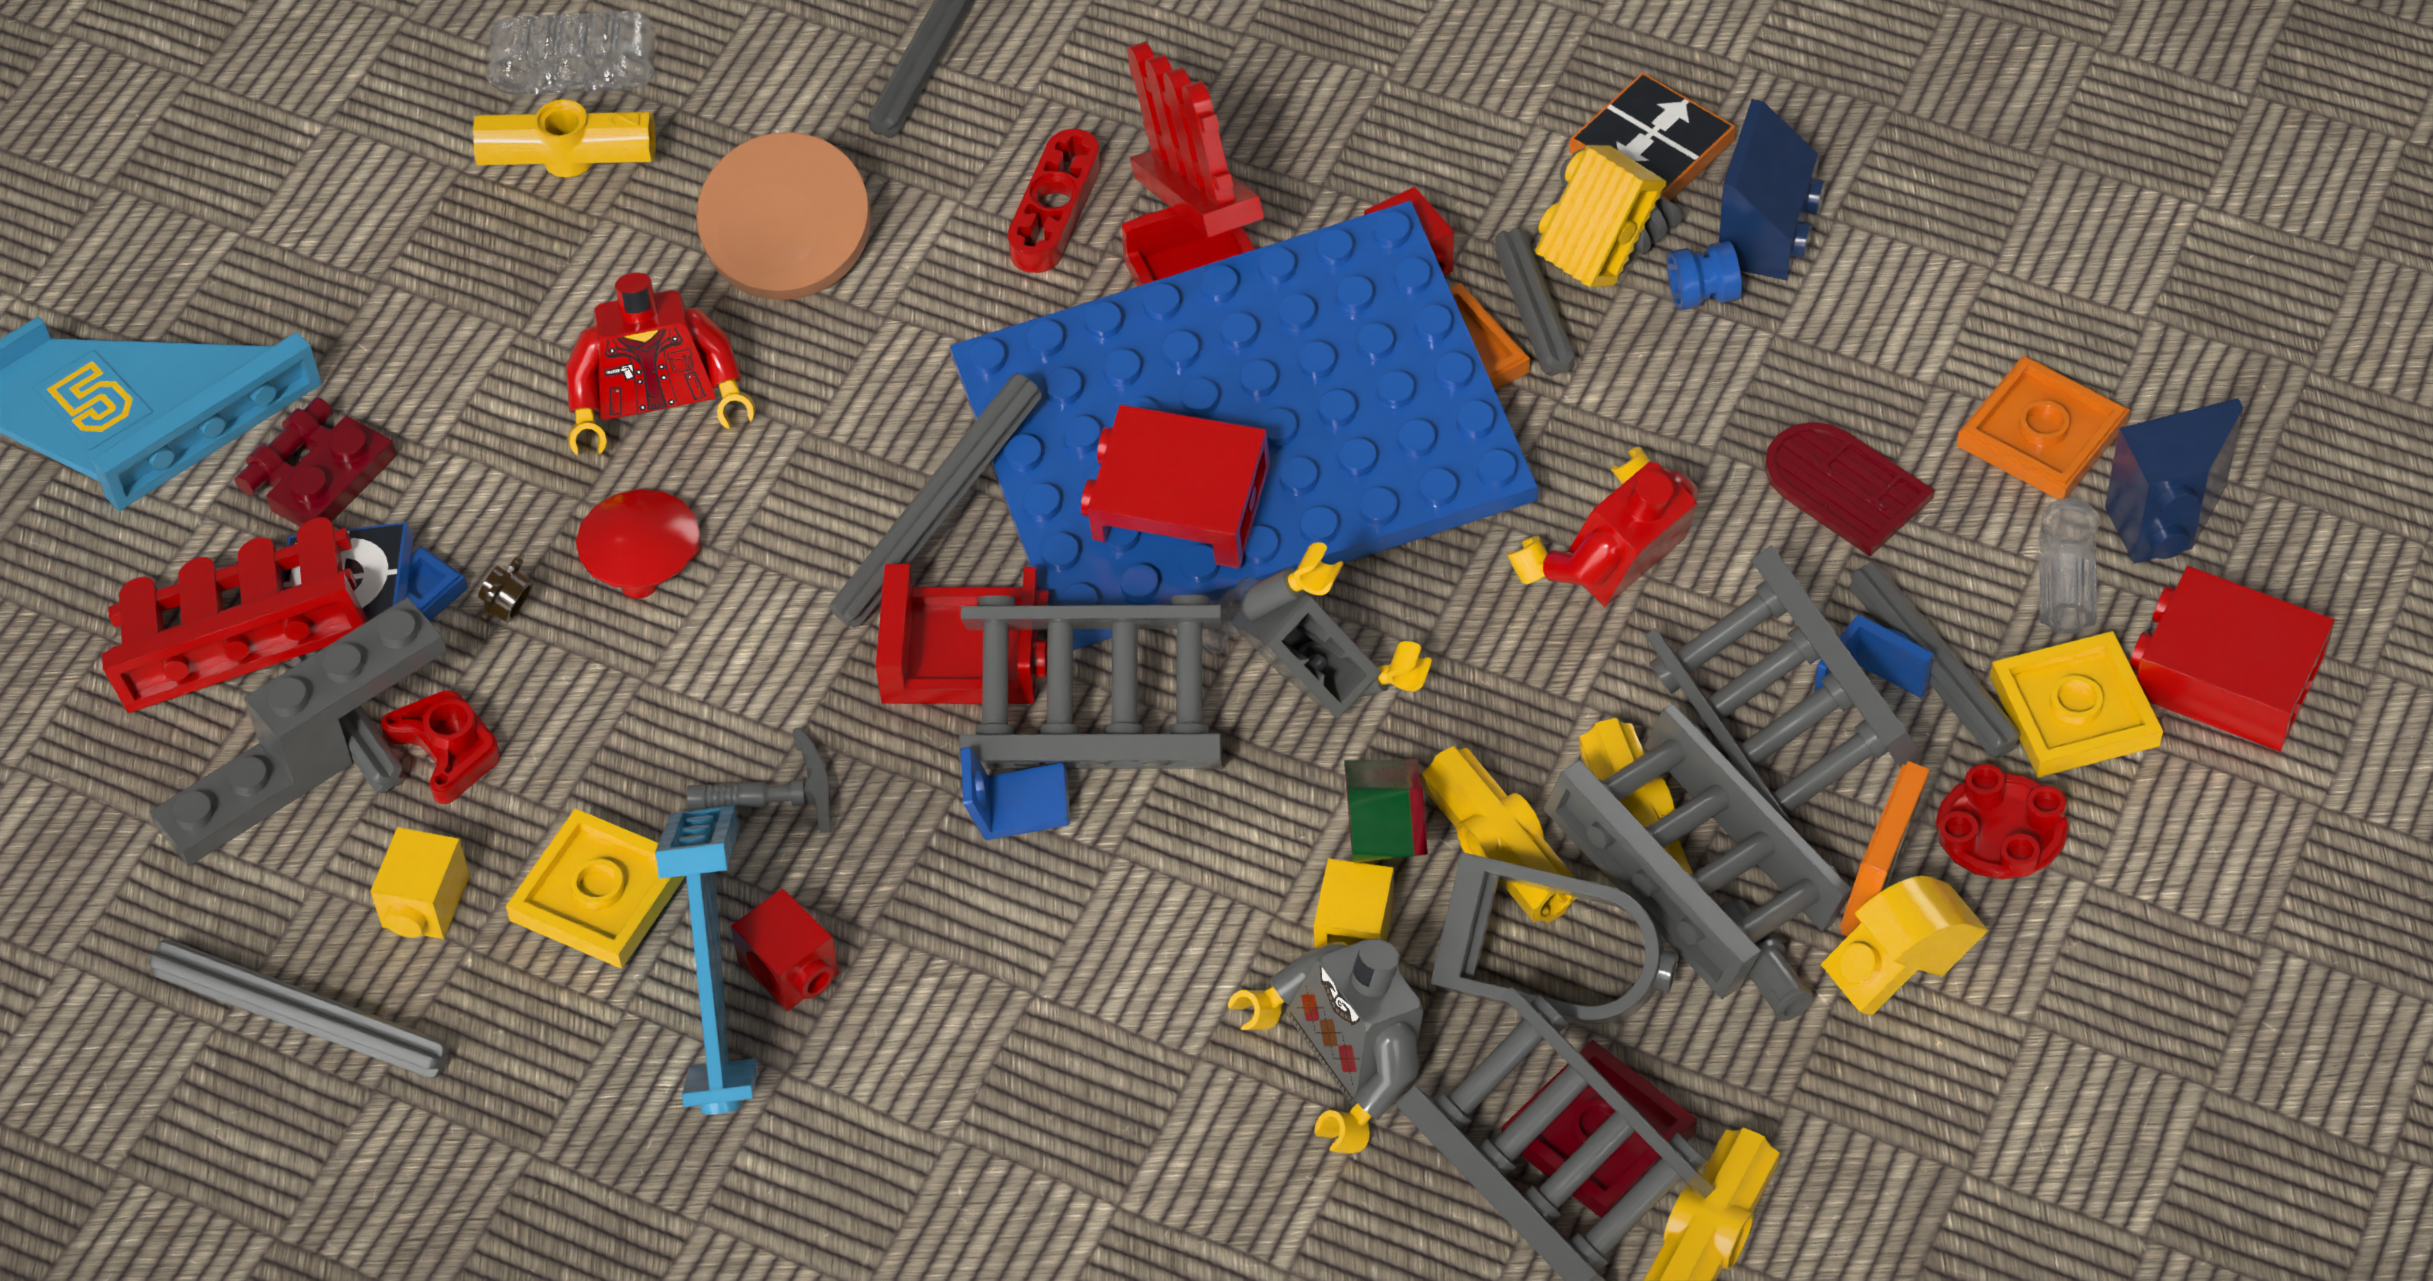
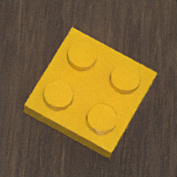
M2113 631L1992 662L1990 679L2008 717L2020 730L2019 740L2037 778L2159 747L2161 744L2163 730Z
M575 808L505 907L509 921L622 969L685 876L659 879L655 854L658 846L657 842Z

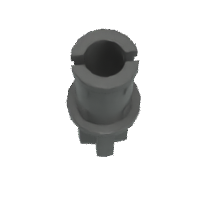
M1741 899L1735 901L1727 900L1720 905V908L1736 923L1752 913L1747 904ZM1767 935L1755 943L1761 952L1746 979L1753 981L1773 1009L1776 1018L1779 1021L1785 1022L1805 1012L1814 1001V997L1810 989L1805 987L1785 959L1786 947L1779 939H1771Z

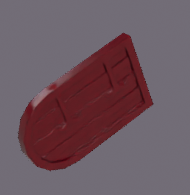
M1807 422L1792 425L1777 434L1767 449L1765 472L1770 485L1784 499L1869 557L1934 498L1935 490L1847 431L1831 424Z

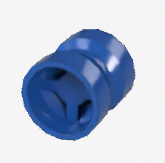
M1730 241L1711 243L1704 252V256L1701 252L1694 253L1688 248L1669 251L1667 255L1668 281L1673 301L1679 311L1698 308L1703 300L1710 298V294L1720 303L1736 301L1741 298L1742 282L1735 249Z

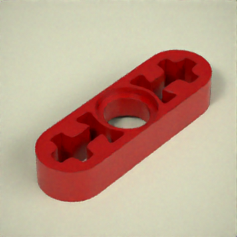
M1066 129L1056 133L1049 139L1008 229L1010 259L1018 269L1028 273H1042L1054 268L1061 261L1100 172L1099 145L1091 133L1081 129ZM1076 155L1070 166V174L1065 172L1064 162H1069ZM1052 193L1064 194L1070 198L1065 205L1056 208L1046 207L1039 203L1041 198ZM1039 226L1044 229L1045 240H1039L1035 247H1033L1032 245L1039 234Z

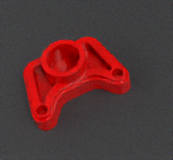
M450 690L438 692L391 711L381 720L382 731L387 742L391 744H414L420 746L434 761L436 767L429 785L433 798L437 803L449 804L495 767L500 760V750L495 736L457 692Z

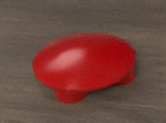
M645 489L614 494L594 506L581 522L576 538L580 563L592 577L610 586L621 587L626 596L637 599L650 596L656 591L658 584L682 572L690 560L701 552L702 548L696 516L681 499L668 493Z
M1981 764L1969 769L1966 773L1965 781L1956 785L1941 801L1935 821L1939 844L1954 863L1975 875L2001 880L2026 877L2049 866L2064 849L2069 830L2066 816V799L2059 789L2053 786H2044L2026 776L2002 772L1998 767L1990 764Z

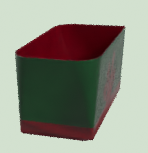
M1344 760L1353 863L1427 855L1424 795L1418 760Z

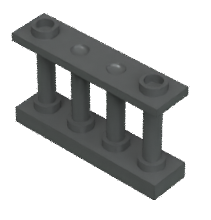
M1771 545L1751 559L1764 578V581L1755 587L1758 592L1755 596L1676 652L1672 650L1656 628L1645 636L1659 655L1649 664L1671 694L1682 688L1741 775L1804 839L1788 814L1874 754L1879 759L1889 752L1900 768L1903 764L1906 765L1907 761L1916 763L1925 756ZM1788 612L1798 625L1787 633L1791 639L1706 698L1690 673L1772 614L1778 619ZM1821 658L1831 671V673L1821 679L1824 686L1739 745L1722 719L1805 660L1811 665ZM1855 705L1865 718L1864 721L1855 726L1858 733L1772 793L1755 766L1838 707L1844 712Z
M1176 595L1170 598V605L1016 606V599L1013 597L982 596L977 598V606H961V620L967 630H983L982 724L975 726V735H959L960 763L961 748L971 747L985 770H1025L1057 763H1063L1066 769H1223V742L1221 734H1209V726L1202 724L1203 629H1223L1221 605H1209V597L1203 595ZM1112 629L1111 724L1105 725V734H1079V726L1073 724V630ZM1138 629H1177L1176 724L1170 725V734H1144V726L1137 724ZM1009 630H1048L1047 724L1040 726V734L1014 735V726L1008 725Z
M1671 703L1663 708L1644 746L1649 752L1603 781L1598 779L1579 760L1561 771L1543 810L1618 890L1631 896L1646 910L1654 920L1663 938L1721 999H1724L1742 986L1758 958L1761 950L1755 945L1756 942L1801 912L1821 932L1832 926L1852 889L1841 878L1835 867L1824 861L1714 747L1703 731L1696 724L1690 722ZM1668 771L1693 798L1648 827L1642 826L1619 801ZM1713 818L1738 845L1694 874H1688L1664 848ZM1755 865H1758L1783 893L1736 923L1730 919L1709 895Z
M1511 987L1502 997L1524 1020L1449 1096L1442 1092L1433 1100L1414 1085L1395 1105L1564 1281H1609L1600 1272L1608 1263L1604 1256L1681 1178L1705 1199L1715 1190L1698 1172L1707 1161L1678 1132L1667 1141L1560 1034L1569 1023L1540 994L1529 1003ZM1545 1039L1570 1065L1494 1142L1487 1138L1478 1146L1464 1131L1472 1122L1468 1115ZM1590 1084L1615 1112L1538 1189L1532 1185L1523 1193L1508 1177L1517 1168L1513 1161ZM1636 1131L1662 1158L1585 1236L1578 1232L1569 1240L1554 1225V1222L1562 1215L1558 1208Z

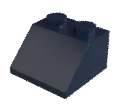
M1751 99L1723 184L1719 242L1728 240L1732 243L1738 258L1740 271L1787 281L1794 258L1805 259L1812 232V224L1806 223L1808 214L1819 215L1826 181L1816 179L1819 154L1764 101Z
M2239 398L2119 428L2105 509L2134 564L2155 558H2172L2183 551L2193 549L2227 486L2243 412V406Z

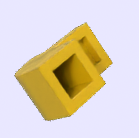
M1916 876L1886 888L1854 913L1861 921L1859 926L1820 965L1860 1013L1872 1016L1917 970L1943 977L1989 930L1949 883L1929 876Z

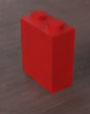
M2187 565L2176 589L2167 585L2164 587L2152 621L2158 623L2153 635L2146 632L2141 633L2129 664L2132 669L2138 671L2137 680L2148 702L2281 752L2326 657L2335 619Z

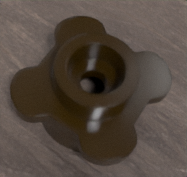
M515 557L507 570L496 566L484 581L478 594V598L484 601L485 604L484 612L480 618L484 623L487 624L494 615L509 623L526 602L533 588L534 580L519 571L523 563L521 558Z

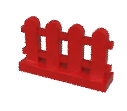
M1146 41L1129 46L1127 48L1130 63L1129 69L1135 83L1144 119L1143 125L1151 147L1150 151L1130 157L1135 179L1207 237L1264 219L1259 196L1228 172L1218 131L1220 128L1217 116L1214 113L1211 98L1205 84L1202 81L1191 83L1183 67L1172 70L1170 62L1164 54L1154 57Z
M324 517L314 518L304 523L298 529L297 544L276 550L269 538L258 537L249 540L241 546L237 554V564L217 570L210 558L197 557L181 567L178 573V584L158 590L154 581L149 577H137L127 582L119 592V603L108 607V617L113 626H121L122 644L102 653L103 671L127 713L325 648L366 623L367 617L353 591L357 589L356 579L350 568L342 569L341 552L352 549L351 538L346 528L335 530L329 519ZM300 566L301 584L283 590L281 572ZM240 586L241 604L223 610L222 592ZM180 606L182 624L164 630L163 611Z

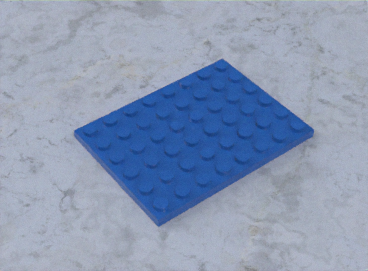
M1411 201L950 345L952 360L975 421L1010 377L1016 373L1033 381L1042 394L1038 403L991 460V465L1029 567H1037L1039 590H1050L1049 606L1170 605V598L1176 595H1203L1209 597V605H1216L1243 596L1257 582L1290 567L1296 570L1309 545L1312 543L1320 542L1327 546L1321 562L1330 565L1336 564L1339 561L1346 563L1538 501L1537 484ZM1119 404L1266 429L1270 466L1240 569L1215 564L1213 544L1112 526L1110 527L1106 542L1092 539L1089 517L1082 516L1081 514L1082 494L1087 480L1097 479L1101 466L1097 461L1100 435L1104 427H1113ZM1112 629L1073 630V650L1112 638Z

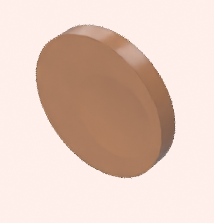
M781 132L762 135L744 142L731 150L709 173L701 189L697 204L698 233L704 250L715 270L737 289L759 298L771 300H791L807 297L836 283L859 259L868 240L871 226L869 197L863 179L853 162L841 150L829 142L802 133Z

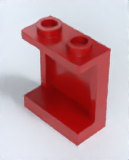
M1170 207L1157 212L1143 214L1136 219L1123 223L1121 227L1124 263L1137 286L1255 250L1242 226L1207 237Z
M1119 404L1113 427H1104L1100 435L1097 461L1101 466L1097 479H1088L1082 494L1081 514L1082 516L1089 517L1092 539L1106 542L1112 526L1213 544L1215 564L1240 569L1270 466L1266 429Z
M885 564L876 655V672L881 704H982L983 630H967L961 620V606H977V598L982 596L1013 597L1016 599V606H1049L1050 590H1039L1037 567L1023 568L1022 587H913L910 564ZM1009 630L1008 704H1034L1036 679H1047V640H1038L1039 630Z

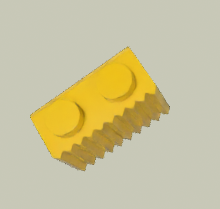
M1587 145L1585 150L1578 152L1571 159L1566 168L1565 180L1568 182V185L1559 203L1553 204L1545 212L1539 223L1538 230L1542 237L1535 249V253L1543 256L1545 260L1552 262L1554 266L1561 268L1565 273L1572 275L1574 279L1580 280L1586 286H1614L1618 282V275L1624 271L1623 265L1629 260V254L1634 250V244L1639 240V234L1645 229V222L1650 219V212L1655 208V202L1661 197V191L1666 187V181L1612 146Z

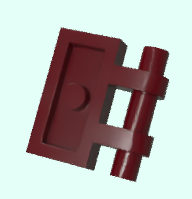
M316 397L304 410L295 409L282 422L284 430L268 446L259 445L246 458L248 466L234 480L238 488L250 496L264 483L274 487L266 495L270 510L299 527L307 521L319 517L327 518L333 522L397 454L393 440L347 415L331 431L322 427L333 415V410L325 400ZM300 447L310 451L295 467L286 463Z

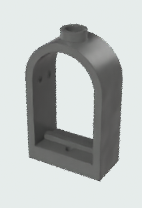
M1461 852L1431 977V985L1438 989L1511 1006L1502 997L1509 988L1475 981L1497 884L1500 879L1618 907L1629 913L1641 929L1645 943V960L1642 972L1634 986L1619 999L1600 1006H1581L1543 997L1565 1019L1586 1024L1617 1022L1640 1010L1656 990L1670 992L1676 972L1678 953L1664 950L1662 937L1654 920L1631 896L1606 885ZM1517 991L1529 1003H1531L1538 996L1530 993Z

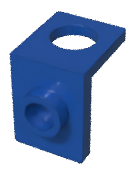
M1857 614L1839 638L1858 665L1922 698L1929 687L1933 653L1911 642L1903 633L1894 629H1886ZM1823 660L1817 666L1814 692L1824 686L1821 679L1831 673Z
M961 748L963 804L985 840L1063 827L1070 824L1068 774L1063 763L988 776L972 748Z

